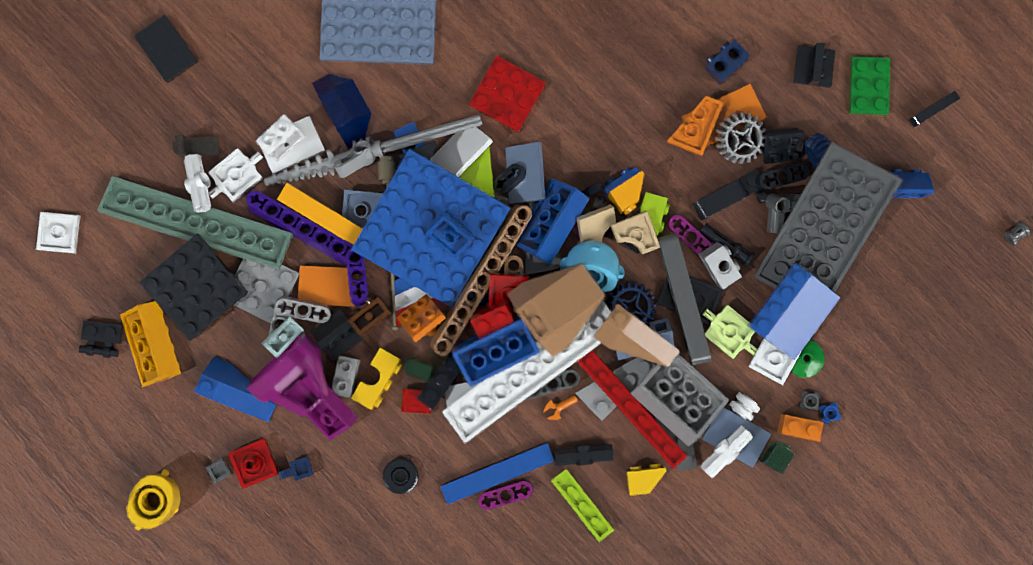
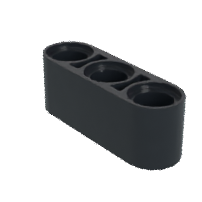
M740 178L696 201L692 205L702 221L748 197L749 193Z

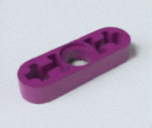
M675 215L669 220V230L672 233H677L678 238L697 256L701 253L702 248L700 246L696 248L693 246L700 239L703 240L700 243L703 247L713 245L682 216ZM680 220V226L683 229L687 226L689 229L684 231L681 236L679 233L682 230L678 227L676 229L673 228L674 223L672 221ZM688 232L696 234L695 242L691 243L686 240Z
M526 480L483 492L479 497L478 503L482 509L490 510L530 497L533 487ZM525 484V487L530 488L527 490L526 495L523 492L517 493L518 498H514V491L511 487L515 486V489L519 490L521 485ZM502 490H509L511 492L509 500L504 501L501 499L500 493ZM497 492V499L500 503L496 504V500L491 501L490 506L482 503L484 496L487 495L488 498L495 497L493 493Z

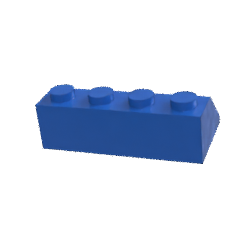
M894 169L890 172L902 178L892 198H925L935 193L929 173H922V170H910V173H903L902 169Z
M551 178L545 188V200H540L536 203L532 210L531 219L515 246L551 265L576 223V217L580 216L589 198L577 188Z
M517 315L511 324L482 337L476 335L452 347V354L470 387L540 353L531 331L520 315Z

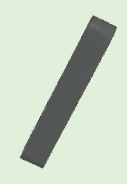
M673 233L658 237L660 254L690 363L692 366L710 362V351L678 235Z

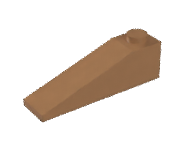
M618 304L593 336L609 349L669 367L679 353L678 349Z

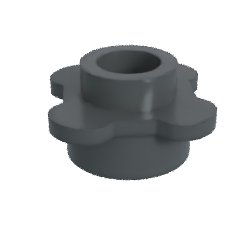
M803 391L801 393L802 403L800 408L802 410L812 409L817 411L819 409V393Z

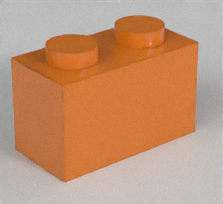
M781 414L777 433L820 442L823 422Z

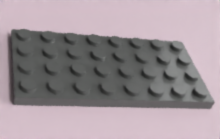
M831 142L754 277L775 288L790 266L797 264L835 293L900 185L902 178Z

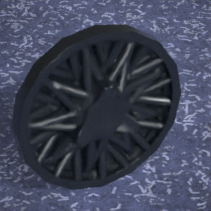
M397 458L386 465L382 477L388 490L396 494H405L414 489L418 483L419 474L413 462L405 458Z

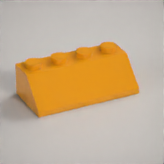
M156 301L137 305L120 314L142 387L180 375V365L176 359L174 346L168 334L169 330L163 318V310Z

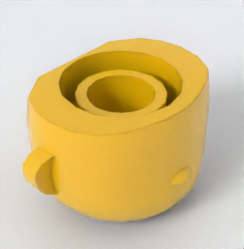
M163 469L162 473H152L145 476L132 489L129 496L127 513L130 521L136 525L134 529H154L167 522L178 511L181 500L180 490L174 479L169 477L168 470ZM150 492H155L160 497L161 503L158 509L152 508L148 503Z

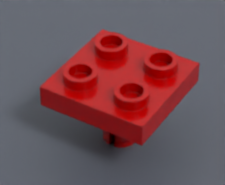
M265 438L228 453L242 489L278 475V469Z

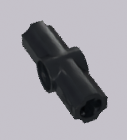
M586 444L576 445L572 448L554 449L556 466L572 464L580 466L591 465L594 462L614 461L612 444L594 446Z

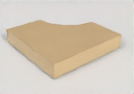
M611 204L576 217L581 242L590 240L602 242L605 232L612 224L616 223L614 207Z
M647 211L611 225L617 243H631L639 249L641 254L660 248Z

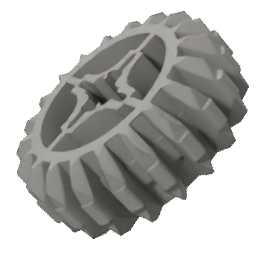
M739 112L738 116L736 113H732L731 118L725 117L726 124L720 122V126L723 128L722 130H716L717 133H720V136L715 137V140L720 141L716 147L722 148L719 153L721 155L725 154L724 158L726 160L731 158V162L736 163L738 160V163L743 164L745 159L749 163L751 162V157L757 158L756 152L763 153L759 148L765 145L762 142V139H765V135H762V133L766 131V128H760L763 122H757V116L751 117V113L748 112L745 115L744 112ZM739 123H747L745 127L742 126L740 130L733 129V127ZM751 129H753L754 132V141H752L750 138V135L752 133ZM729 134H730L731 137H732V142L730 143L731 147H729V144H728V135H729ZM736 134L743 135L742 137H744L746 142L740 141L738 139L739 136ZM744 145L749 147L748 150L742 153H735L737 149L740 150Z

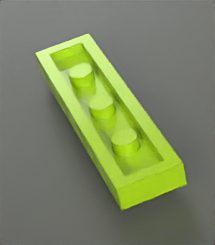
M564 469L551 480L598 542L614 531L567 469Z

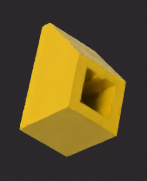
M660 463L650 464L649 468L642 469L641 466L630 467V470L626 471L629 495L650 493L666 473V467H661Z

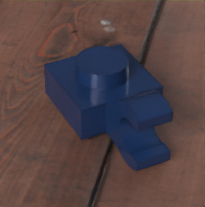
M309 456L289 462L291 468L278 472L280 480L294 476L296 481L314 475Z

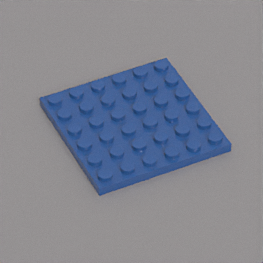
M409 149L351 250L446 305L453 307L509 212L510 207ZM445 211L475 236V240L456 259L426 235V232Z

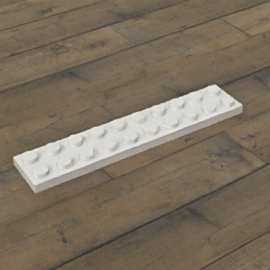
M603 300L570 346L555 357H552L537 341L536 344L540 350L539 354L484 380L442 411L464 443L468 442L601 343L593 336L611 313Z

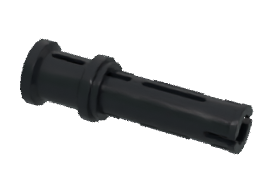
M708 223L700 231L702 235L714 243L718 242L726 245L731 251L730 257L743 263L744 267L749 264L755 255L754 252L750 253L743 248L741 243L731 241Z

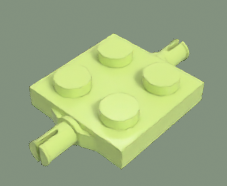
M725 305L717 315L713 314L708 308L702 313L711 321L709 327L704 332L705 337L729 357L734 359L744 348L752 355L757 352L758 349L749 343L751 336L755 332L747 326L749 322L729 305Z

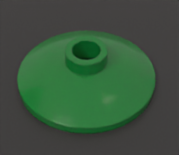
M809 340L802 349L791 372L803 378L816 375L824 364V353L821 347L814 341ZM805 355H808L810 358L808 362L803 360Z

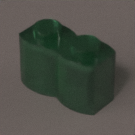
M412 356L411 359L406 360L403 370H406V375L428 383L436 365Z

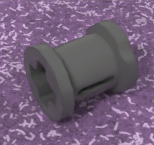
M1019 221L1010 231H1005L1003 235L1009 244L1015 246L1024 236L1030 235V230L1023 222Z

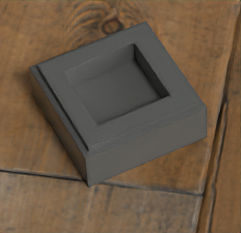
M223 457L206 467L215 484L233 474Z

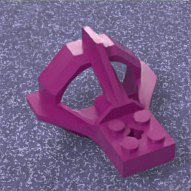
M302 332L278 358L274 357L252 378L247 386V389L260 401L266 403L271 400L298 414L300 417L306 415L329 440L350 428L358 419L352 409L328 385L325 379L320 349L305 332ZM305 370L306 374H305L304 376H300V377L290 386V388L287 389L286 387H287L294 379H296V378Z

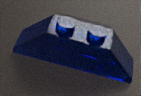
M327 74L313 82L312 85L347 148H352L353 141L355 140L357 142L360 139L365 140L372 113L354 80Z

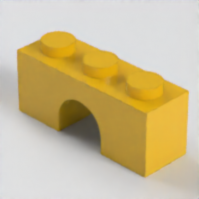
M379 348L370 364L380 372L378 383L369 385L361 381L351 399L370 410H373L374 407L378 408L383 400L381 397L383 391H388L393 382L390 380L394 373L397 374L402 367L400 363L402 359L383 348Z

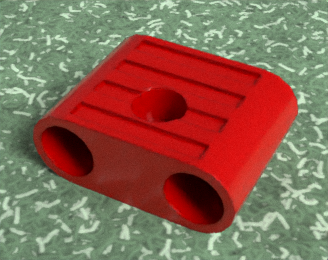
M402 389L401 412L432 414L431 409L417 400V397L423 390Z

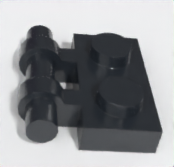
M83 320L81 339L88 340V345H80L79 353H86L87 356H93L94 354L103 355L104 358L118 357L119 350L113 349V343L121 344L123 325ZM96 341L105 342V347H96Z

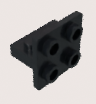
M816 43L814 47L798 46L793 83L830 88L832 86L835 50L824 49L825 44Z
M793 128L762 133V135H765V139H762V142L765 143L763 147L764 164L801 160L805 135L803 130Z
M341 309L331 315L327 322L319 324L310 331L318 342L316 343L320 350H324L332 362L363 340L362 336H359L348 322L349 319Z

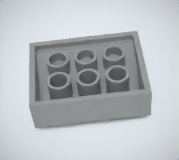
M679 354L676 355L669 367L656 364L630 393L687 446L698 440L729 401L727 397Z

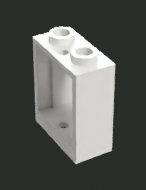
M283 115L256 142L270 157L278 162L305 136Z

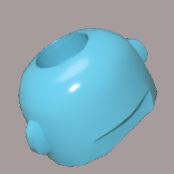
M592 240L581 242L574 246L568 253V256L560 261L559 268L561 270L583 264L603 293L613 290L618 283V279L624 277V269L619 265L616 252L603 242Z

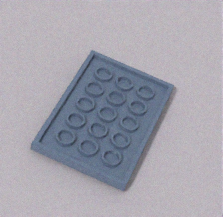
M322 0L320 61L434 65L436 0Z

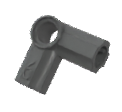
M771 193L767 196L765 201L766 207L769 209L767 232L779 233L785 223L786 212L793 209L801 193L781 195Z

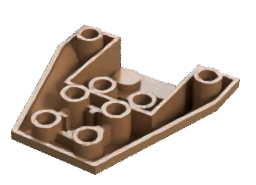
M579 264L523 282L509 292L508 296L515 310L537 341L552 357H555L570 346L601 303L605 294L585 266Z

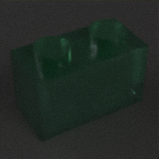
M780 441L777 443L771 442L760 462L772 470L784 474L795 454L791 452L792 448Z

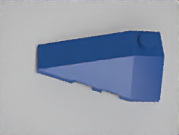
M215 356L203 371L194 390L197 394L266 422L270 421L277 405L271 400L266 403L258 400L247 389L250 380L237 370L233 364Z

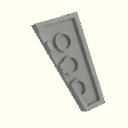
M636 357L612 372L632 392L655 365L651 361ZM595 382L575 393L601 421L617 407Z

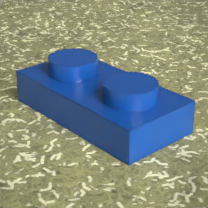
M629 167L621 172L622 176L618 179L613 177L605 182L606 186L603 191L606 196H608L610 191L638 174L639 170L637 167L634 169Z

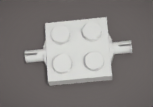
M237 148L208 172L217 185L208 192L209 195L214 199L219 193L223 192L227 194L232 202H235L263 179L255 166L263 156L257 152L249 159Z

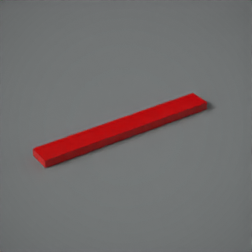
M593 350L577 360L578 364L672 469L688 457L640 402L630 394L631 392Z

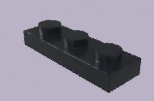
M451 352L417 397L419 402L432 411L461 372Z

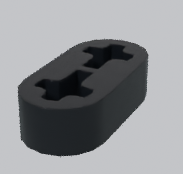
M518 164L510 165L494 180V190L502 194L509 193L524 180L526 176L525 168Z

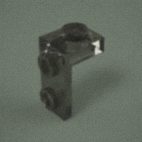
M183 135L175 136V141H173V151L181 158H185L189 154H198L201 157L219 155V138L217 136L186 138Z

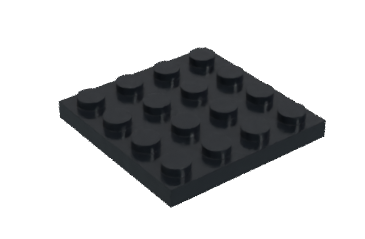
M199 233L139 282L189 341L249 293Z

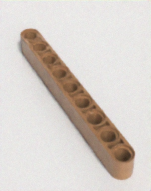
M515 205L506 216L453 307L447 313L446 319L443 320L430 342L431 349L438 355H447L451 351L488 290L490 273L499 272L530 221L532 212L529 207ZM520 209H523L524 216L519 219L517 213ZM513 225L514 233L509 235L507 232L508 227ZM500 242L504 243V249L502 251H498L497 246ZM493 258L494 265L491 268H489L487 266V262L489 259ZM480 275H484V282L482 284L477 282ZM474 291V298L468 301V293ZM460 308H464V315L458 317L457 311ZM454 324V331L447 333L448 326ZM440 341H444L443 349L437 350V344Z

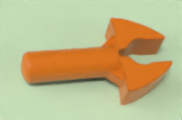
M573 395L558 404H554L550 400L543 412L550 408H556L555 413L547 417V419H561V410L578 402V398Z

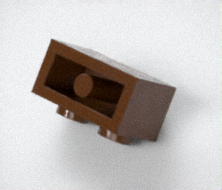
M380 297L371 298L365 303L366 307L362 310L357 309L350 315L351 318L348 322L359 336H363L392 314Z

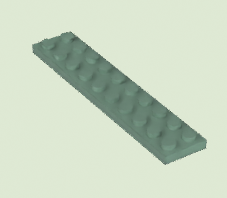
M114 176L111 177L97 209L99 213L189 241L199 233L211 249L280 270L293 234L211 207L207 212H195L192 201Z

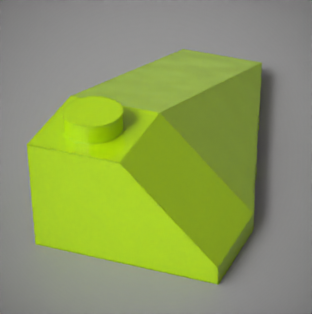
M489 145L459 178L494 198Z

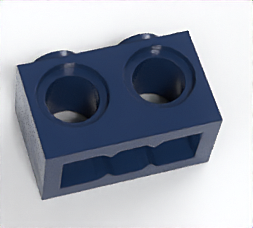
M735 39L731 43L727 41L720 48L721 52L717 56L713 54L706 61L708 65L705 67V70L719 85L728 79L750 57L748 52ZM729 51H734V52H736V53H737V58H735V59L731 58V57L729 56L728 52H729ZM715 64H721L724 71H717Z

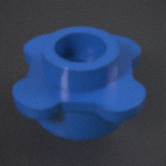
M832 402L830 405L820 406L819 411L822 413L823 423L828 424L830 421L840 420L841 415L839 414L837 403Z

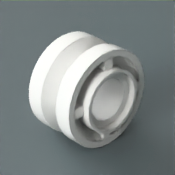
M738 392L736 395L737 401H731L729 405L740 417L751 421L754 418L752 413H758L760 408L750 397Z

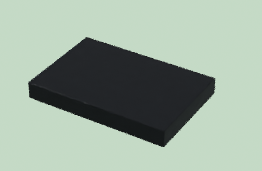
M163 15L134 36L167 83L198 62L166 15Z
M666 276L656 303L659 306L676 312ZM689 276L701 322L710 325L711 321L702 313L707 308L713 314L715 313L723 289Z

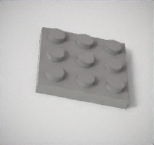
M243 259L235 277L249 293L234 305L271 323L276 300L281 296L290 297L300 273L284 265H281L280 270ZM283 302L282 304H278V305L281 306V309H282V310H283V308H284L286 302Z

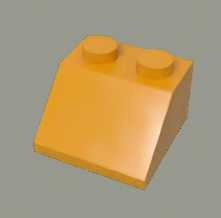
M643 171L609 192L607 197L619 215L623 213L628 215L637 208L636 204L640 198L644 178Z

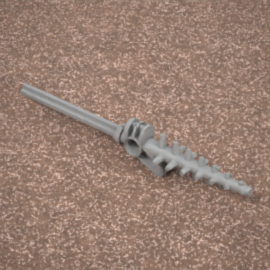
M475 115L385 142H381V140L373 141L369 136L366 137V141L360 139L359 142L353 141V148L345 152L344 148L341 147L339 154L333 155L328 149L326 150L328 158L322 159L319 154H316V162L310 163L308 159H305V165L299 167L297 164H294V169L291 170L284 168L282 173H273L272 176L264 178L265 185L269 186L275 183H286V180L290 182L293 179L298 181V177L303 180L304 176L309 180L311 178L310 174L314 178L316 173L321 178L323 175H327L328 171L333 176L335 175L334 168L339 177L344 178L364 166L371 165L377 156L379 158L385 157L387 152L483 125L480 115Z

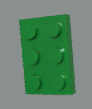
M851 57L849 114L889 115L890 58Z

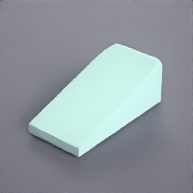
M289 316L261 344L278 358L304 329Z

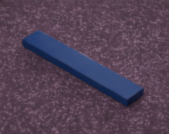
M548 443L440 487L448 505L555 460Z

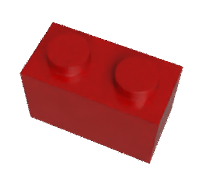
M507 298L474 313L470 321L478 337H482L513 323L516 314Z

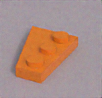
M705 96L666 143L702 157L724 102Z

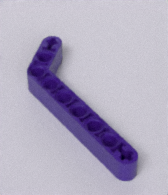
M252 191L247 195L249 211L276 227L292 233L297 239L347 267L351 303L355 306H362L366 303L368 290L364 257L351 250L352 244L259 191ZM270 209L277 210L275 214L267 213ZM287 218L294 220L290 224L284 222ZM302 228L310 229L308 233H302L300 230ZM319 237H324L327 239L323 243L317 241ZM337 246L343 248L341 252H335L333 249ZM358 256L360 259L357 262H353L350 258ZM354 274H359L362 276V278L359 280H354L352 276ZM359 287L361 298H357L356 290Z

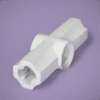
M189 154L185 156L184 160L187 174L184 185L191 194L194 211L198 213L207 212L211 207L208 187L211 185L210 179L204 172L201 156Z
M740 425L727 439H724L715 447L714 452L700 467L713 478L726 464H730L739 455V451L748 444L753 436Z

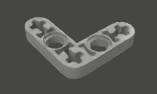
M281 296L275 302L268 336L277 329L274 325L276 320L282 319L285 321L289 316L319 323L327 322L330 318V308L322 303ZM286 302L287 306L292 307V304L296 303L294 306V312H291L292 308L286 307L285 310H282L281 306L278 304ZM300 305H306L309 310L306 314H300L297 308ZM315 307V312H320L321 309H324L327 315L319 317V313L313 312V316H310L311 309Z

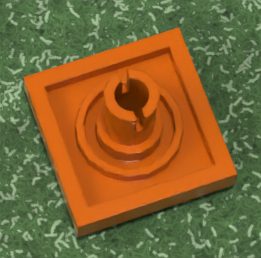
M425 294L403 311L397 319L411 338L417 342L426 334L433 336L437 331L436 326L446 317L429 296Z

